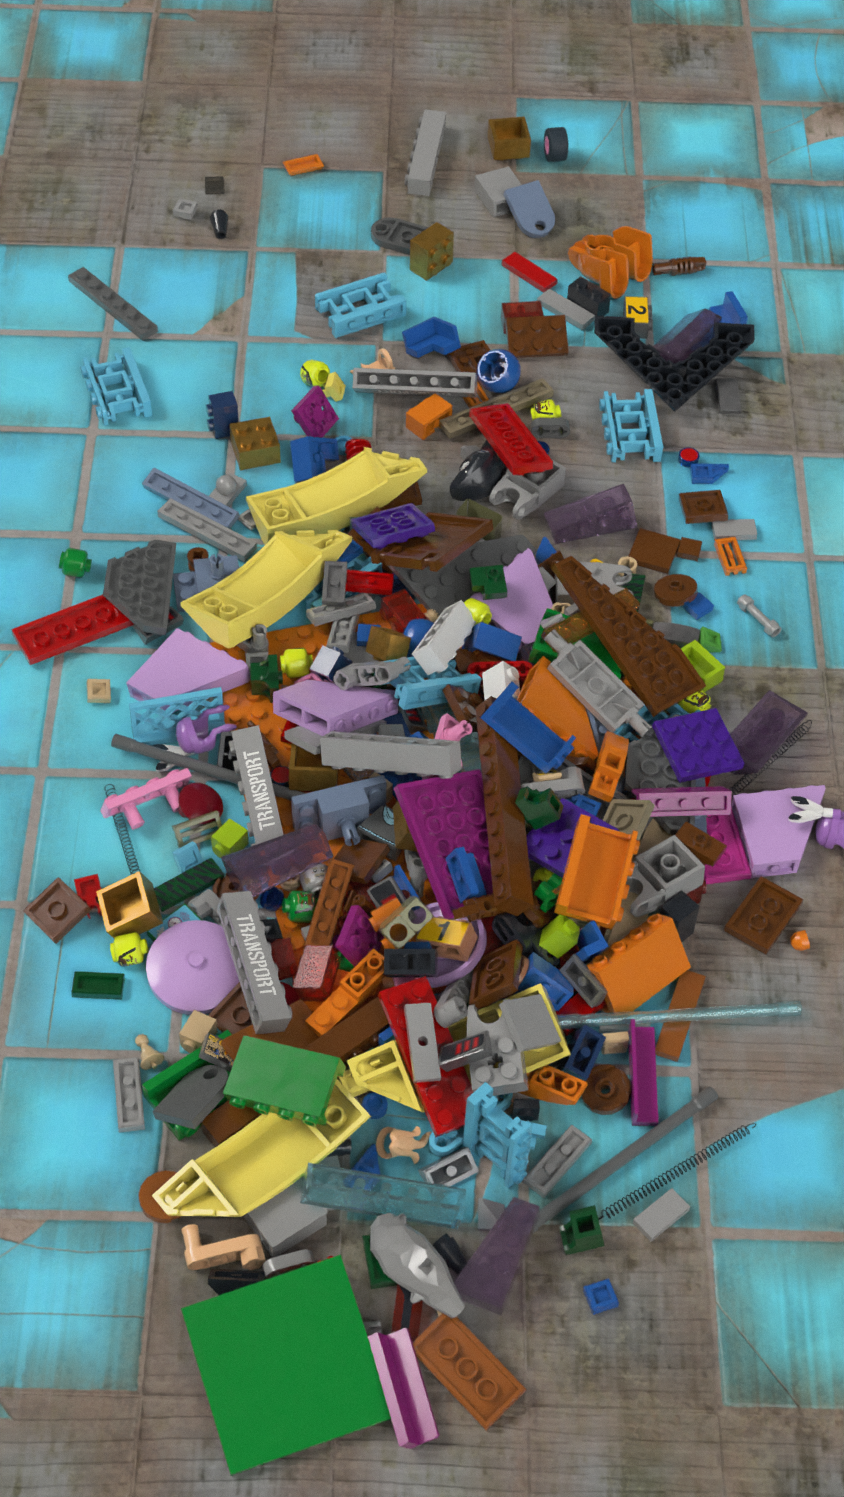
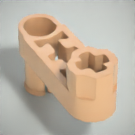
M191 1224L181 1229L186 1247L184 1255L189 1270L206 1269L241 1260L243 1269L255 1270L260 1268L266 1261L261 1238L257 1234H249L202 1246L198 1225Z

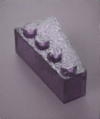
M624 483L544 513L547 527L555 544L638 528L633 502Z
M313 824L222 856L221 859L229 880L238 891H251L252 897H255L332 858L333 854L325 832L317 824Z
M513 1197L454 1281V1285L463 1301L502 1316L539 1218L540 1206Z

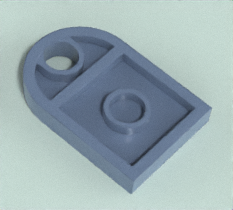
M539 180L504 191L503 195L515 221L525 235L532 238H542L551 232L555 224V215ZM535 225H542L544 227V230L540 231L536 229Z

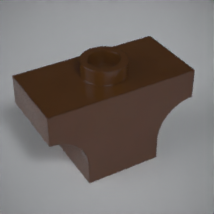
M685 822L675 834L704 866L710 865L713 867L727 848L726 844L688 822Z

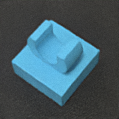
M193 841L172 852L180 873L203 862L198 846Z
M521 1120V1125L523 1126L527 1121ZM532 1123L530 1149H535L537 1138L545 1139L546 1125Z

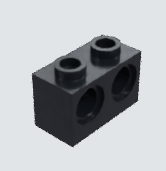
M384 949V975L387 978L438 977V952L436 949Z

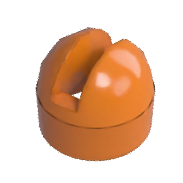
M805 930L798 931L791 936L790 943L794 949L798 951L810 949Z

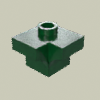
M503 565L470 568L469 574L472 591L482 593L483 600L507 597L508 592Z
M277 654L268 655L267 659L262 662L250 663L252 695H264L269 698L270 703H273V692L279 690V684H283V671H278Z
M526 786L519 790L515 802L524 814V819L535 830L559 820L564 807L551 788L538 791Z
M595 1205L569 1211L570 1221L565 1225L559 1226L565 1255L605 1246Z

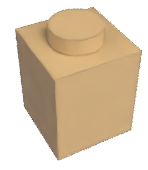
M194 1010L179 1033L181 1047L185 1051L192 1053L202 1046L204 1037L208 1032L216 1036L218 1032L216 1019Z

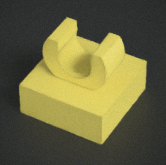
M333 372L328 375L327 382L323 384L325 389L322 391L327 398L331 396L337 402L342 400L346 385L338 374Z

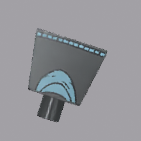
M383 805L357 827V833L362 840L388 844L390 851L386 857L396 862L402 849L395 848L393 809Z

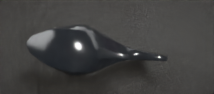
M487 440L482 445L481 450L470 454L460 465V472L450 485L452 499L458 501L483 499L490 496L493 488L502 479V471L506 465Z

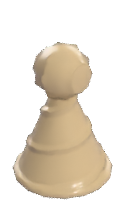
M141 1034L135 1038L136 1045L141 1047L140 1067L143 1070L156 1069L163 1062L164 1055L148 1045L149 1039L147 1035Z

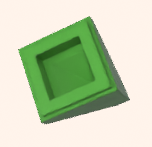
M702 626L698 643L708 652H721L720 633Z

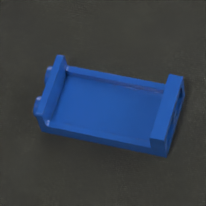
M511 681L480 718L545 774L552 767L556 770L574 749L571 744L576 737L572 735L567 741H564L512 696L519 687Z

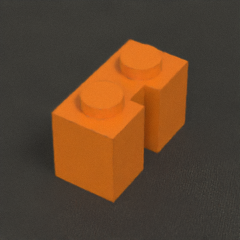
M435 393L406 412V428L424 440L435 432V428L439 427L440 420L452 416L453 405Z

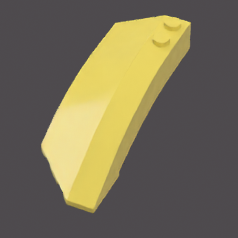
M364 447V451L325 473L288 487L246 496V501L261 540L265 545L275 535V531H283L288 535H297V531L314 530V534H328L327 530H341L350 526V517L365 516L376 507H384L425 475L427 468L419 458L410 457L407 460L399 458V454L383 451L382 454L372 452V448Z
M314 530L297 531V535H288L283 531H275V535L243 566L214 586L182 601L181 607L213 641L226 648L235 647L237 644L253 636L252 629L253 627L256 628L255 625L262 624L267 628L300 603L323 580L325 561H337L352 542V536L338 530H327L328 534H314Z
M541 983L505 998L512 1000L541 994L561 1039L556 1045L524 1051L527 1073L571 1055L546 988ZM505 999L489 1007L477 1010L480 1020L484 1023L496 1022L502 1014L499 1004ZM467 1017L448 1027L453 1042L467 1038ZM395 1040L347 1060L356 1085L420 1112H425ZM501 1062L495 1063L493 1067L498 1068V1064ZM467 1064L464 1065V1068L471 1083L470 1066Z
M336 1079L324 1115L327 1119L326 1125L317 1124L316 1127L304 1124L300 1119L293 1118L292 1121L278 1117L276 1113L262 1114L214 1149L196 1160L192 1159L152 1196L168 1216L242 1217L269 1201L313 1169L371 1116L340 1081Z

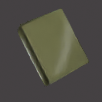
M467 499L459 507L456 514L458 516L492 519L494 530L482 539L488 541L501 538V514L470 499L469 503Z
M411 896L381 923L380 932L396 949H401L434 915L417 896ZM414 906H420L426 912V918L420 924H414L408 918V912ZM394 924H403L407 928V937L403 941L397 942L390 937V928Z

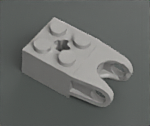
M552 460L553 469L545 470L544 472H531L518 476L512 475L509 469H507L506 474L493 488L489 502L493 505L503 502L515 503L512 517L520 520L539 508L564 486L566 468Z
M580 562L592 573L591 576L601 585L603 583L610 588L609 591L615 597H629L624 601L629 605L633 603L634 595L632 591L618 587L631 581L632 571L630 568L617 564ZM618 573H626V574H627V575L624 576V577L616 576ZM555 575L556 603L574 604L575 602Z
M675 835L636 856L633 874L631 877H627L626 884L630 885L629 892L638 894V897L630 906V912L635 917L646 915L660 909L661 906L679 892L683 891L687 894L703 885L705 866Z
M475 1004L469 1005L467 1012V1037L489 1031L493 1056L469 1064L472 1091L475 1092L485 1082L493 1088L494 1096L528 1091L524 1052L518 1051L503 1013L496 1022L484 1023L478 1016ZM501 1062L498 1064V1068L493 1067L495 1063Z

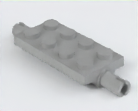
M555 629L545 637L544 640L558 652L557 659L547 669L610 732L614 733L624 723H629L641 737L652 729V726L638 714L645 704L581 640L575 644H568Z

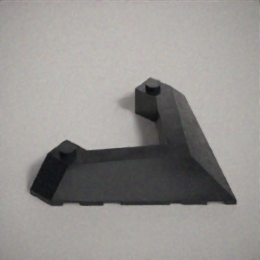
M595 316L594 333L674 412L755 340L754 325L714 322L712 338L709 340V344L703 348L699 347L690 353L687 359L684 361L680 360L674 364L672 361H666L662 358L660 352L650 344L646 345L640 340V336L635 333V318Z

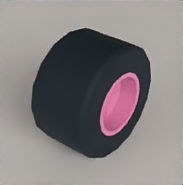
M564 127L547 128L545 130L544 152L548 162L565 161L568 157V135Z

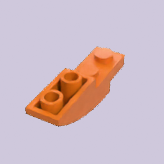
M606 731L588 791L589 795L609 803L611 802L623 771L629 739Z
M375 949L368 953L339 982L340 987L305 1020V1025L320 1037L355 1013L385 977L384 957Z
M546 1065L527 1073L529 1090L518 1093L545 1102L575 1105L588 1086V1083Z

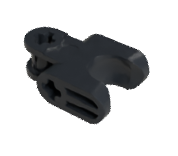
M505 912L495 916L492 921V929L503 945L517 939L522 945V955L528 958L534 952L554 967L560 963L561 958L557 959L543 947L539 946L542 929L545 926L536 928L524 913L515 916Z

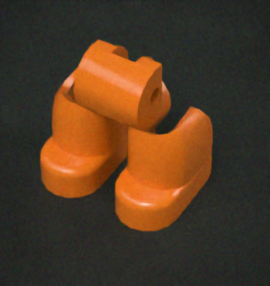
M629 226L615 229L613 237L609 235L595 236L588 234L568 249L569 260L584 277L600 284V288L610 293L611 298L618 299L625 293L629 278L642 282L649 276L653 263L652 236L650 233Z

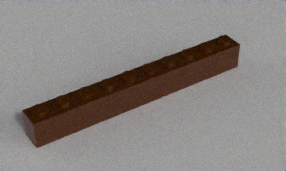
M490 696L476 707L494 907L518 916L534 905L524 814L515 803L521 789L517 749L480 718L497 699Z
M379 997L373 999L303 1049L339 1057L346 1066L348 1065L347 1060L365 1053L372 1047H378L379 1034L390 1027ZM227 1101L207 1115L201 1122L202 1132L212 1145L217 1147L262 1114L247 1106L244 1109L236 1108Z

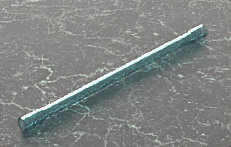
M785 1001L772 1004L599 1014H559L557 1018L561 1029L566 1030L579 1029L584 1024L589 1027L629 1025L631 1019H635V1024L766 1016H800L802 1006L800 1001Z

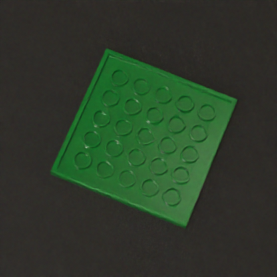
M341 1255L181 1308L231 1476L391 1420L370 1342Z

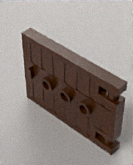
M428 512L425 515L434 523V532L428 533L425 537H412L406 542H394L387 544L384 548L374 550L370 553L372 564H379L385 561V565L418 570L429 567L430 571L437 572L494 530L492 519Z

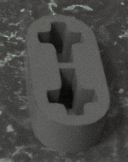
M536 418L531 422V433L536 438H565L570 434V424L565 418Z

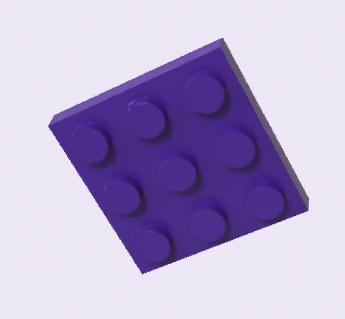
M412 503L351 519L352 528L373 548L377 549L384 548L387 544L394 542H406L412 537H425L428 533L435 531L434 523Z
M717 708L654 721L652 725L679 783L739 770L745 764Z
M564 798L560 800L564 807L559 820L537 830L533 828L526 835L529 859L562 878L576 824L581 814L590 817L589 823L619 831V829Z

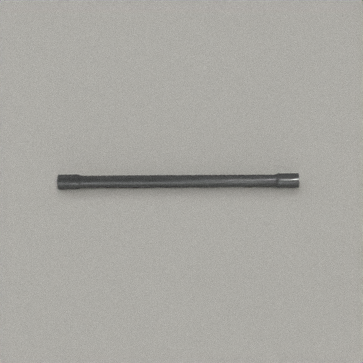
M115 734L112 738L111 746L117 749L188 768L189 770L238 784V781H242L241 774L236 775L235 771L144 744L119 734ZM272 783L275 796L292 801L291 797L306 794Z
M708 1086L693 1097L689 1103L548 1205L513 1227L509 1231L511 1237L516 1243H521L536 1232L544 1223L694 1114L718 1099L717 1092L714 1088Z

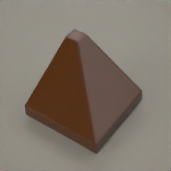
M457 649V655L452 659L456 661V668L460 674L467 673V667L471 663L479 662L474 652L465 649Z

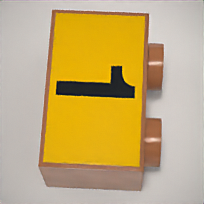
M438 916L433 917L419 930L415 940L416 942H429L432 949L437 950L438 957L467 962L478 936L471 922L466 920H448Z

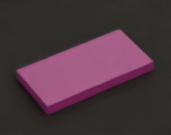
M732 807L731 815H713L711 818L706 816L707 834L726 844L727 848L713 867L705 865L704 885L751 879L752 873Z

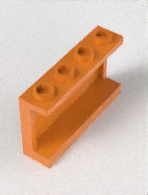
M581 814L576 824L554 913L585 922L595 921L599 926L613 929L616 922H621L624 908L620 906L622 899L626 900L630 885H627L626 881L627 877L632 876L635 863L631 862L633 854H637L640 840H637L638 831L633 830L631 834H626L589 823V816Z
M658 913L648 917L647 921L639 927L632 929L628 935L620 941L613 943L609 949L601 955L595 956L586 965L608 991L604 998L607 1005L601 1010L606 1013V1017L618 1022L691 968L673 919Z

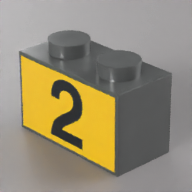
M625 296L623 317L635 318V333L640 338L647 339L648 331H652L653 319H649L652 316V305H649L648 297Z

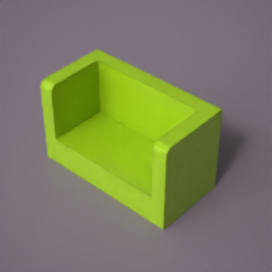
M694 640L681 648L706 684V687L703 689L704 692L723 681L725 666L700 643Z

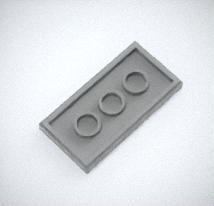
M379 720L349 733L374 734L378 732L379 725L386 724V721ZM302 726L285 731L286 740L314 755L321 753V735Z

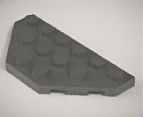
M155 539L148 542V546L144 548L137 547L125 552V555L117 559L114 557L108 560L103 596L143 632L166 635L177 543Z
M653 729L646 732L639 740L629 743L625 760L624 788L635 800L637 795L632 793L634 788L696 787V779L679 783ZM695 816L653 817L671 835H675L685 822L695 826Z

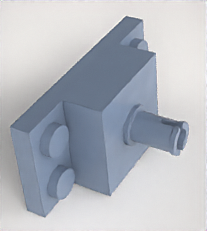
M213 554L210 558L194 560V572L173 574L177 611H185L181 607L182 601L214 586L239 569L237 555L223 557L221 554H217V557H215V554Z
M384 775L291 797L294 831H308L318 827L323 842L344 837L347 846H352L350 839L356 845L360 842L357 827L369 817V814L374 813L380 806H386V780Z

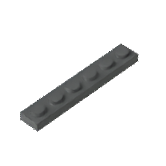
M82 267L68 275L71 284L142 341L158 332V326L86 268Z

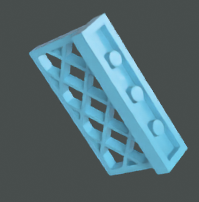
M221 687L129 703L133 739L151 746L178 742L176 726L180 720L190 716L191 720H195L206 709L223 705ZM217 696L212 702L206 701L207 698ZM193 701L189 706L183 705L184 702ZM165 705L170 706L166 710L160 709V707ZM199 705L205 707L201 711L195 710ZM142 709H146V710H147V711L144 712L143 714H139V713L135 712V711H137V710H142ZM176 709L182 711L178 715L172 714ZM224 712L209 715L208 736L214 728L225 724ZM153 713L159 715L155 720L149 718Z

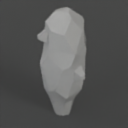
M392 1213L377 1216L371 1225L370 1250L379 1261L384 1273L411 1292L410 1301L413 1304L422 1300L427 1305L451 1318L459 1315L465 1307L464 1302L453 1283L446 1261L428 1239L407 1224L404 1213L398 1216Z

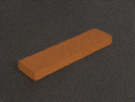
M333 858L330 859L303 948L323 955L328 954L354 865Z
M688 970L679 976L655 1047V1054L657 1056L678 1062L706 976Z

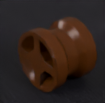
M195 547L188 551L187 560L190 572H194V560L209 558L206 549Z

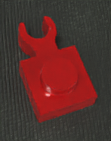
M94 874L74 879L77 895L91 909H98L99 916H102L100 904L97 903L98 896L96 892L102 889L99 875ZM90 912L87 914L89 919H91Z

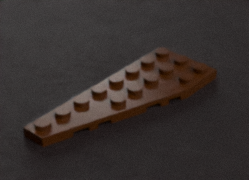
M569 556L551 567L653 717L706 687V684L680 647L675 643L673 645L669 643L660 630L655 631L646 623L647 619L621 597H615L609 591L610 588L603 583L601 585L591 576L592 573L573 556Z

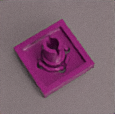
M319 385L313 386L291 410L295 422L300 424L306 436L323 438L339 419Z
M359 905L351 906L340 935H335L332 940L333 947L340 951L354 967L373 949L379 952L382 945L381 940L384 939L380 930L375 932L369 921L370 917Z

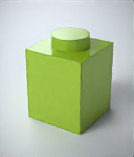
M229 818L211 836L212 851L219 858H225L231 862L249 844L248 830Z
M560 914L542 929L539 946L558 959L577 944L580 926L573 920Z

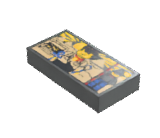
M208 1032L204 1037L199 1057L231 1072L234 1061L221 1046L223 1039Z

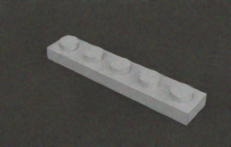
M171 498L157 511L159 518L232 556L237 555L238 559L243 562L257 549L256 542Z

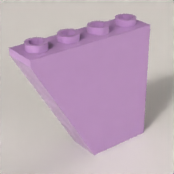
M528 548L523 553H519L508 567H503L508 592L507 597L483 600L482 593L480 592L474 593L470 597L490 607L492 618L489 625L522 636L518 652L527 659H529L541 619L546 609H551L553 606L532 550Z
M177 628L126 684L130 697L138 701H145L221 687L223 693L248 683L251 677L249 667L243 660H237L224 650L220 651L212 647L207 641H201L190 632H184ZM193 701L184 702L183 705L189 706ZM165 705L160 707V709L166 710L170 706Z
M307 679L273 692V713L324 736L331 731L352 732L397 714L398 699L394 697V690L353 686L346 690H341L335 683Z
M810 785L802 788H786L776 791L765 790L758 793L733 795L731 807L752 873L751 878L797 873L815 820L802 823L790 822L788 817L791 814L804 811L791 802V797L801 796L821 805L826 789L825 785Z

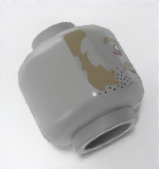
M311 862L302 869L300 882L303 891L313 892L315 897L319 898L328 868L327 865Z

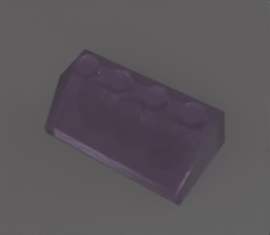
M706 308L690 313L653 347L660 352V356L666 361L670 360L674 364L680 360L684 361L689 357L690 353L699 347L703 348L709 344V340L712 338L714 322L721 323L722 317Z
M769 690L730 734L745 763L742 769L730 772L734 775L758 773L806 718L808 712Z

